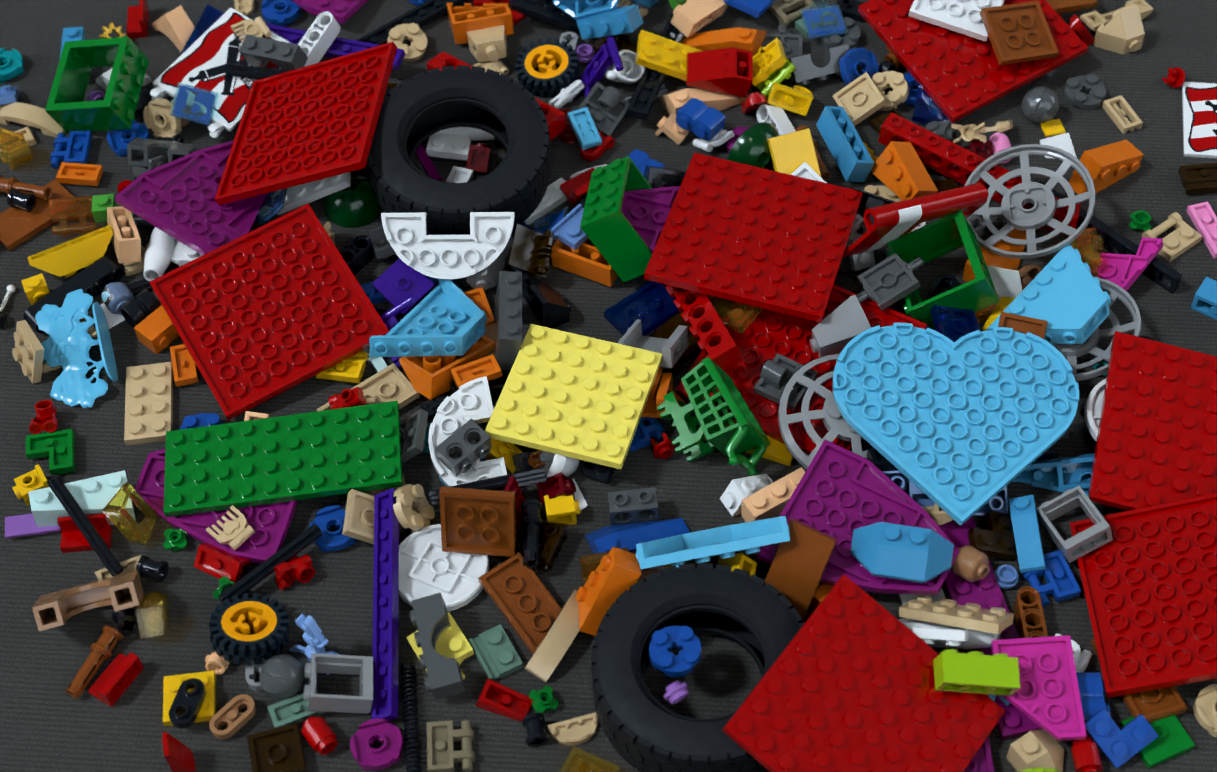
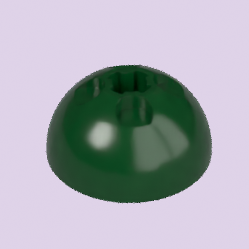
M766 122L750 127L736 140L727 160L774 171L767 139L780 136L774 126Z
M350 173V187L327 195L323 200L326 217L332 223L341 227H362L374 222L383 213L374 195L370 177L362 173Z

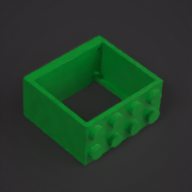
M129 37L65 42L45 112L67 133H70V131L131 129L149 59ZM113 66L104 100L83 101L92 67Z
M629 156L616 159L611 164L598 167L592 172L580 228L623 282L643 275L652 256V252L621 212L625 191L652 189V186Z
M962 210L887 243L889 252L886 253L887 258L896 253L901 260L908 264L918 257L922 259L923 263H927L958 248L965 247L976 279L925 301L922 300L919 288L902 298L906 302L903 304V308L907 316L926 323L928 328L935 330L941 327L944 320L953 322L1000 302L976 234Z

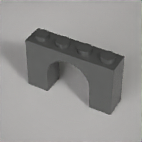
M499 272L495 301V322L498 321V331L494 356L501 371L511 370L522 346V272Z

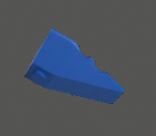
M683 518L606 526L586 534L585 539L600 565L602 557L607 555L612 547L636 554V544L691 532Z

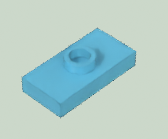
M587 107L568 112L567 117L582 150L602 145V139Z

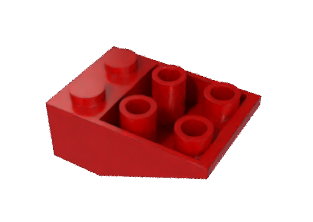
M731 47L687 54V86L746 97L753 82V51Z

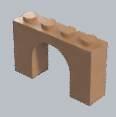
M137 570L41 595L32 607L38 631L62 626L68 618L97 607L113 605L115 612L138 606L144 596V590Z

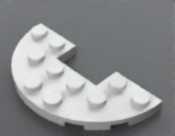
M427 212L381 213V219L387 240L396 252L395 254L406 265L429 277L459 279L476 274L488 267L499 257L511 237L515 222V212H470V234L427 235Z
M487 376L469 381L461 385L459 390L450 397L447 396L436 410L437 413L430 424L428 443L432 463L440 478L449 487L507 475L504 457L480 462L479 458L467 472L461 473L456 477L437 458L435 448L471 418L477 424L489 422L494 409ZM472 440L469 443L476 444V440ZM456 454L451 458L458 459L461 457V455Z

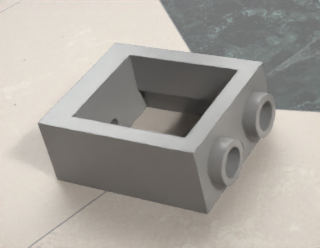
M1080 486L1066 490L1062 495L1046 501L1036 508L1040 523L1069 563L1113 540L1109 524ZM1081 506L1094 525L1064 541L1051 521Z
M312 653L310 663H305L304 678L309 679L308 685L304 686L303 700H308V711L370 714L373 703V657ZM317 673L359 675V696L316 694Z

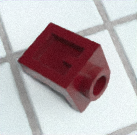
M980 139L974 140L967 148V150L985 159L994 155L992 141L985 143L980 141Z
M476 143L475 146L470 145L466 169L487 175L491 148H487L488 146L482 143Z
M558 473L547 478L546 481L537 483L539 501L542 502L543 506H545V495H548L549 499L573 495L575 500L574 492H576V486L573 480L568 479L563 473Z

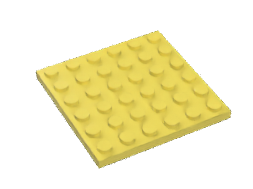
M530 324L521 350L518 352L485 432L492 439L621 470L663 360L662 353Z

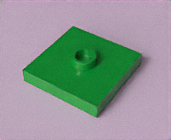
M1172 715L1149 723L1158 734V737L1140 750L1138 755L1146 767L1150 769L1192 750L1195 744L1176 716ZM1134 716L1121 721L1119 726L1121 728L1134 719Z

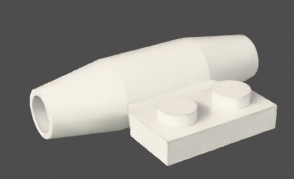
M472 127L448 128L436 132L429 137L426 153L430 157L467 161L471 141L495 140V136L484 130Z
M155 227L145 252L143 276L150 282L162 276L170 262H174L180 267L203 255Z
M907 618L898 619L930 647L965 650L991 648L992 640L1001 639V632L994 634Z

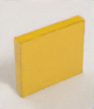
M1060 119L1040 123L1045 137L1066 133Z

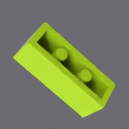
M947 649L942 651L933 660L935 690L1012 696L1020 689L1018 658L1008 657V654L998 653L990 656L983 655V652L979 651L965 654L958 653L954 649Z

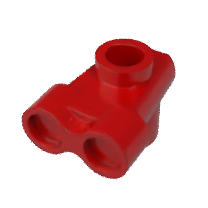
M360 387L351 390L345 389L341 394L336 393L328 397L331 409L367 404Z
M51 400L37 402L34 405L36 417L31 420L29 431L32 434H39L41 431L55 432L59 423L56 418L57 407Z
M307 554L301 557L294 556L287 563L282 562L274 567L277 576L275 581L280 590L291 586L296 580L300 583H307L315 575L312 560Z

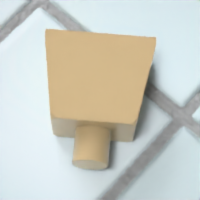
M504 25L467 32L470 52L478 62H495L498 59L507 57Z

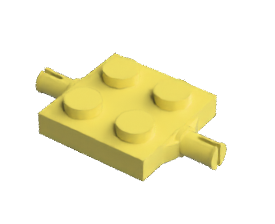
M448 612L450 626L439 635L436 642V652L444 657L456 658L460 665L465 659L475 653L456 621ZM412 633L406 638L419 659V655L423 654L422 647L418 648L415 635Z

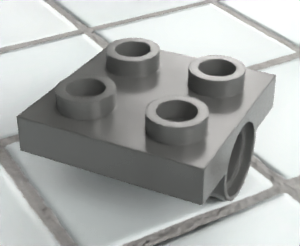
M596 82L578 109L587 107L597 130L607 137L611 136L620 123L630 103L622 98V94L617 89L611 86L604 87Z
M777 353L773 360L769 359L764 364L760 379L754 386V392L779 404L786 384L804 365ZM812 369L807 370L803 374L813 381L818 378V372ZM796 382L788 397L787 408L795 412L808 388Z
M419 409L400 421L402 463L420 454L425 447L424 439L428 427V412L423 409Z

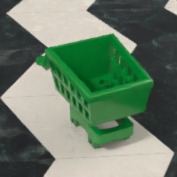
M706 357L681 378L691 403L686 404L679 395L672 391L663 396L665 401L657 407L658 411L665 409L660 414V417H669L671 421H674L672 426L677 428L679 436L672 441L674 446L680 444V446L675 448V451L677 453L683 451L685 455L692 453V455L686 458L687 461L692 462L711 453L716 447L726 457H729L730 465L739 464L746 470L748 476L759 475L755 466L766 452L767 447L770 446V441L731 377L711 358ZM695 412L696 416L692 417L691 413ZM721 412L724 413V416L720 417L719 413ZM726 422H728L729 425H730V426L727 427V428L725 427V424H724V423H726ZM704 437H706L708 441L707 443H703L702 440ZM755 449L749 459L740 454Z

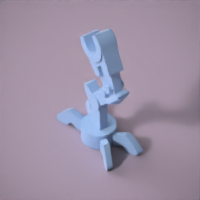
M301 614L295 620L296 624L304 630L302 638L308 645L306 647L299 644L294 645L289 651L306 654L309 662L312 653L338 654L334 651L325 650L324 646L327 645L329 640L324 638V635L321 634L322 630L310 615L305 617L304 614Z

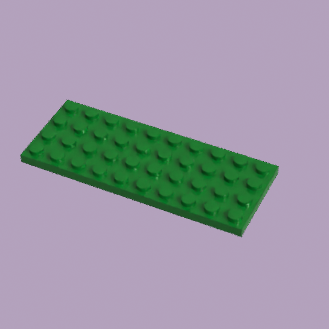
M398 401L166 431L164 515L166 518L227 510L232 505L235 508L348 494L351 489L363 492L403 486Z

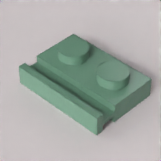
M501 624L479 634L477 638L468 639L488 679L493 681L498 678L502 679L523 668V663Z

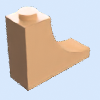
M181 5L151 24L155 31L164 33L175 44L181 54L200 37Z

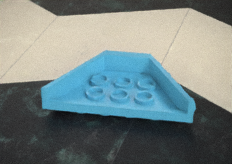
M1069 244L1056 254L1003 312L1048 321L1044 340L1050 344H1083L1110 315L1109 304H1111V299L1107 291H1102L1098 278L1091 275L1089 265L1086 262H1082L1078 249H1073L1071 244ZM1001 314L987 328V331L993 330V327H998Z
M438 279L439 285L386 335H376L369 338L370 357L463 356L486 332L485 323L487 322V316L451 279Z
M786 516L680 534L636 544V558L640 564V569L666 564H670L671 567H679V565L686 564L685 561L695 559L696 564L711 561L710 556L720 554L721 559L734 557L735 551L744 549L745 554L760 552V546L790 541L789 526Z

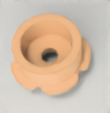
M213 652L205 657L206 670H214L216 675L223 674L230 661L224 660V655L219 657L217 652Z

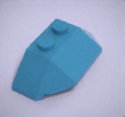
M553 0V3L573 19L579 20L614 11L620 0Z
M878 522L853 530L850 554L873 576L925 583L944 571L946 572L951 569L954 544L931 529Z

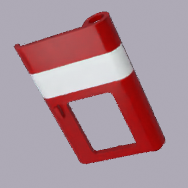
M976 183L866 209L864 212V223L867 232L851 246L846 247L843 257L888 247V242L908 234L910 231L912 232L920 223L942 218L959 210H962L967 219L987 202L988 190L982 183ZM870 214L874 218V225L870 221Z

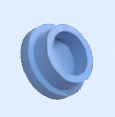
M1002 565L994 572L999 587L1011 589L1017 585L1019 575L1013 566Z

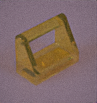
M129 482L125 483L102 510L129 542L145 545L151 537L157 514ZM129 498L145 515L140 524L125 510Z

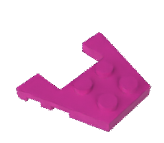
M1081 233L1077 238L1078 251L1080 252L1082 262H1086L1089 265L1091 275L1113 282L1125 291L1132 286L1164 245L1163 240L1160 238L1142 237L1136 255L1095 252L1099 241L1097 234Z

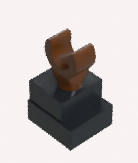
M538 449L513 455L512 458L516 472L544 467L546 463H542L540 454L543 453L542 450L538 451Z

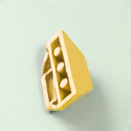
M107 225L28 256V262L30 266L58 277L64 275L65 277L73 276L77 273V270L84 267L87 268L104 256L113 236V230L110 225Z

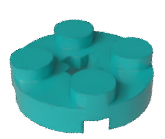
M0 48V64H5L0 66V84H2L6 80L12 79L24 72V61L20 52L16 49L6 51L5 48Z

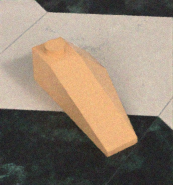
M686 88L661 95L659 99L669 115L672 112L677 115V111L691 98L698 99L708 107L721 111L739 105L749 97L748 93L744 98L701 88Z

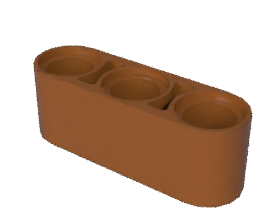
M1022 587L1019 589L1014 603V614L1019 638L1048 637L1039 592L1032 587Z

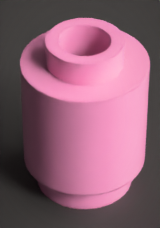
M1002 132L994 133L989 138V141H992L993 154L1012 147L1009 138ZM1008 159V160H1006V161H1003V162H1001V163H999V164H1006V163H1008L1011 159Z

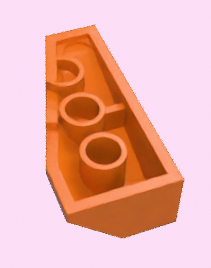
M736 27L694 33L688 38L684 36L681 43L702 51L734 47L753 51L754 56L758 53V49L761 47L767 33L763 30Z
M1014 229L1007 235L1011 238L1027 240L1026 232ZM1002 240L993 245L995 248L1018 253L1024 252L1025 246L1013 245ZM982 246L980 247L987 266L1018 270L1021 259L1000 256ZM969 259L965 263L962 279L966 282L976 279Z
M482 335L463 356H406L399 358V362L414 390L433 400L451 389L450 383L453 378L450 369L485 357L496 347V342Z

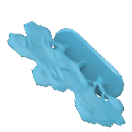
M82 289L67 293L60 308L57 305L45 304L41 311L37 312L35 319L39 330L49 335L48 339L41 343L44 348L43 360L52 368L59 365L63 368L60 376L53 382L50 396L58 401H63L71 407L80 404L83 408H91L95 399L103 396L108 390V384L99 378L102 367L104 366L107 375L114 382L118 381V371L104 311L98 302H94L92 306L94 318L90 317L88 309L93 302V297L88 293H83ZM85 318L86 322L80 323L79 320ZM94 323L98 337L96 340L92 339L91 335L87 332V329ZM99 344L102 360L98 362L93 361L89 357V349ZM92 362L93 365L88 366L86 363ZM96 367V369L93 370L94 374L89 379H87V372L91 368ZM93 378H96L95 383H91Z

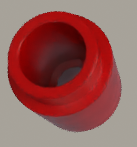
M312 716L303 723L301 733L315 752H319L323 756L329 754L337 747V736L323 717Z
M1091 737L1072 742L1071 753L1076 772H1101L1103 770L1098 746Z

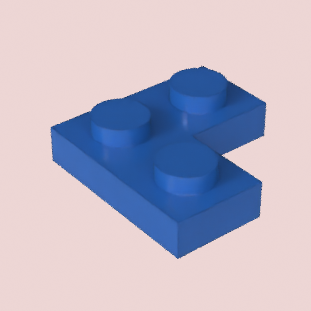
M1101 709L1084 722L1087 733L1115 768L1121 766L1158 737V734L1142 714H1139L1121 729H1119L1104 709Z

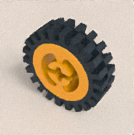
M546 38V43H543L542 39H538V45L534 41L531 42L530 48L528 46L523 47L524 52L520 51L518 54L519 58H516L515 66L518 81L529 92L531 91L533 96H536L539 92L540 98H544L545 93H548L549 98L553 97V92H556L558 95L562 88H567L568 85L578 80L580 73L578 57L571 45L567 46L565 41H562L560 44L559 39L555 38L554 43H552L551 38Z
M243 593V599L240 600L237 595L232 596V603L225 599L223 606L218 604L215 607V612H212L209 621L210 643H212L213 650H217L219 657L224 655V660L228 662L234 657V664L240 665L241 659L245 660V666L251 665V660L255 659L256 665L262 664V657L267 661L272 657V654L275 656L279 655L280 649L284 650L289 639V619L287 611H284V606L282 604L278 606L276 599L269 602V596L264 595L262 600L259 599V593H254L253 598H248V593Z

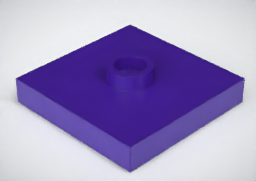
M400 258L372 283V287L393 307L410 295H413L416 298V302L401 312L405 314L435 286L430 279L406 265Z

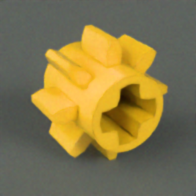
M110 23L109 29L105 26L102 27L104 33L99 35V37L104 39L112 38L108 36L112 32L117 35L115 38L126 36V34L121 33L120 29L122 26L114 28V24Z

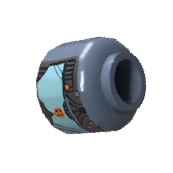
M112 282L106 285L101 294V299L111 313L122 315L119 307L129 300L134 301V296L125 283Z

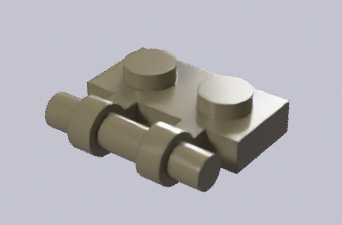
M453 720L427 722L428 772H455L454 763L457 762L462 763L463 772L473 771L475 752L472 751L474 730L471 729V721H462L461 729H454ZM454 741H461L462 750L454 751Z

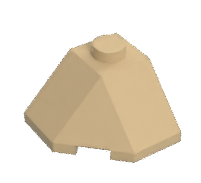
M1137 4L1118 9L1112 14L1114 18L1106 26L1102 24L1096 30L1093 45L1097 48L1119 54L1140 50L1145 36Z
M1044 729L1034 730L1010 744L1006 759L1017 772L1037 767L1054 768L1063 772L1064 748Z

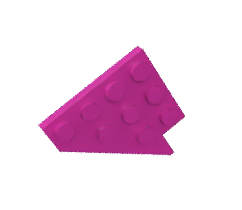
M1070 635L992 640V655L1005 653L1008 654V657L1018 658L1020 689L1012 696L1002 697L1056 740L1085 739L1086 729Z

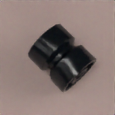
M147 289L138 293L134 298L135 301L129 300L119 307L122 316L133 329L161 306L155 296Z

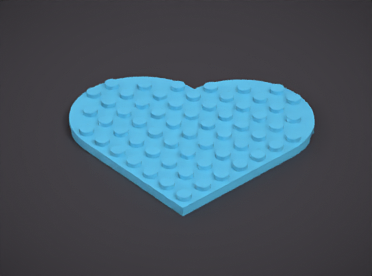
M893 323L892 326L884 327L878 325L858 334L844 347L837 359L832 381L836 405L846 422L960 526L1067 432L1075 418L1079 401L1078 382L1075 381L1072 373L1073 369L1062 353L1039 336L1029 332L1027 334L1013 331V328L993 327V330L982 332L976 330L953 342L948 337L927 327V330L913 327L911 323Z

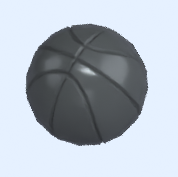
M1038 86L1029 90L1022 100V111L1025 117L1034 123L1050 121L1059 109V99L1056 93L1044 86Z
M290 655L273 656L261 668L260 684L267 695L275 699L291 698L298 694L304 685V668L296 658Z

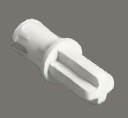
M575 80L567 88H562L560 93L550 100L548 104L561 109L565 104L573 101V98L584 89V84L581 80Z

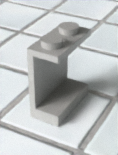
M637 319L628 328L624 336L619 339L618 344L662 353L663 360L660 367L673 368L689 347L688 326L679 325L669 339L642 336L641 320Z

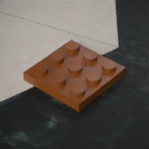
M1039 1L982 8L980 15L999 65L1053 58L1059 53Z
M441 486L439 496L442 551L512 557L516 554L515 492Z

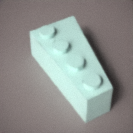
M125 470L64 484L85 515L104 513L110 525H116V522L137 524ZM50 487L28 492L31 511L37 527L59 526L57 523L58 517L70 516Z

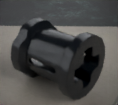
M12 189L7 197V205L9 207L23 208L26 212H31L36 204L34 194L20 193L17 189Z
M143 555L137 563L136 571L138 570L140 577L148 576L155 578L157 582H163L167 576L169 565L167 561L157 562Z
M133 607L115 612L113 610L112 618L122 635H132L138 631L140 622L135 616Z
M532 713L522 719V724L527 730L528 738L526 742L529 747H540L547 744L550 740L549 735L545 733L543 724L545 717L542 713Z

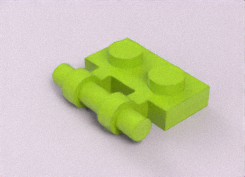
M787 59L781 69L775 70L765 82L759 83L756 87L767 97L773 83L781 84L785 79L788 80L796 67Z

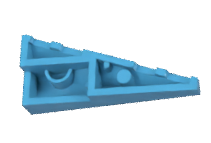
M1095 453L1034 461L1012 482L1026 483L1031 486L1062 493L1080 486L1088 496Z

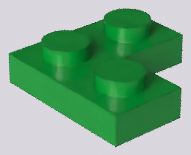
M73 429L26 436L27 459L49 457V471L51 475L75 472V433Z

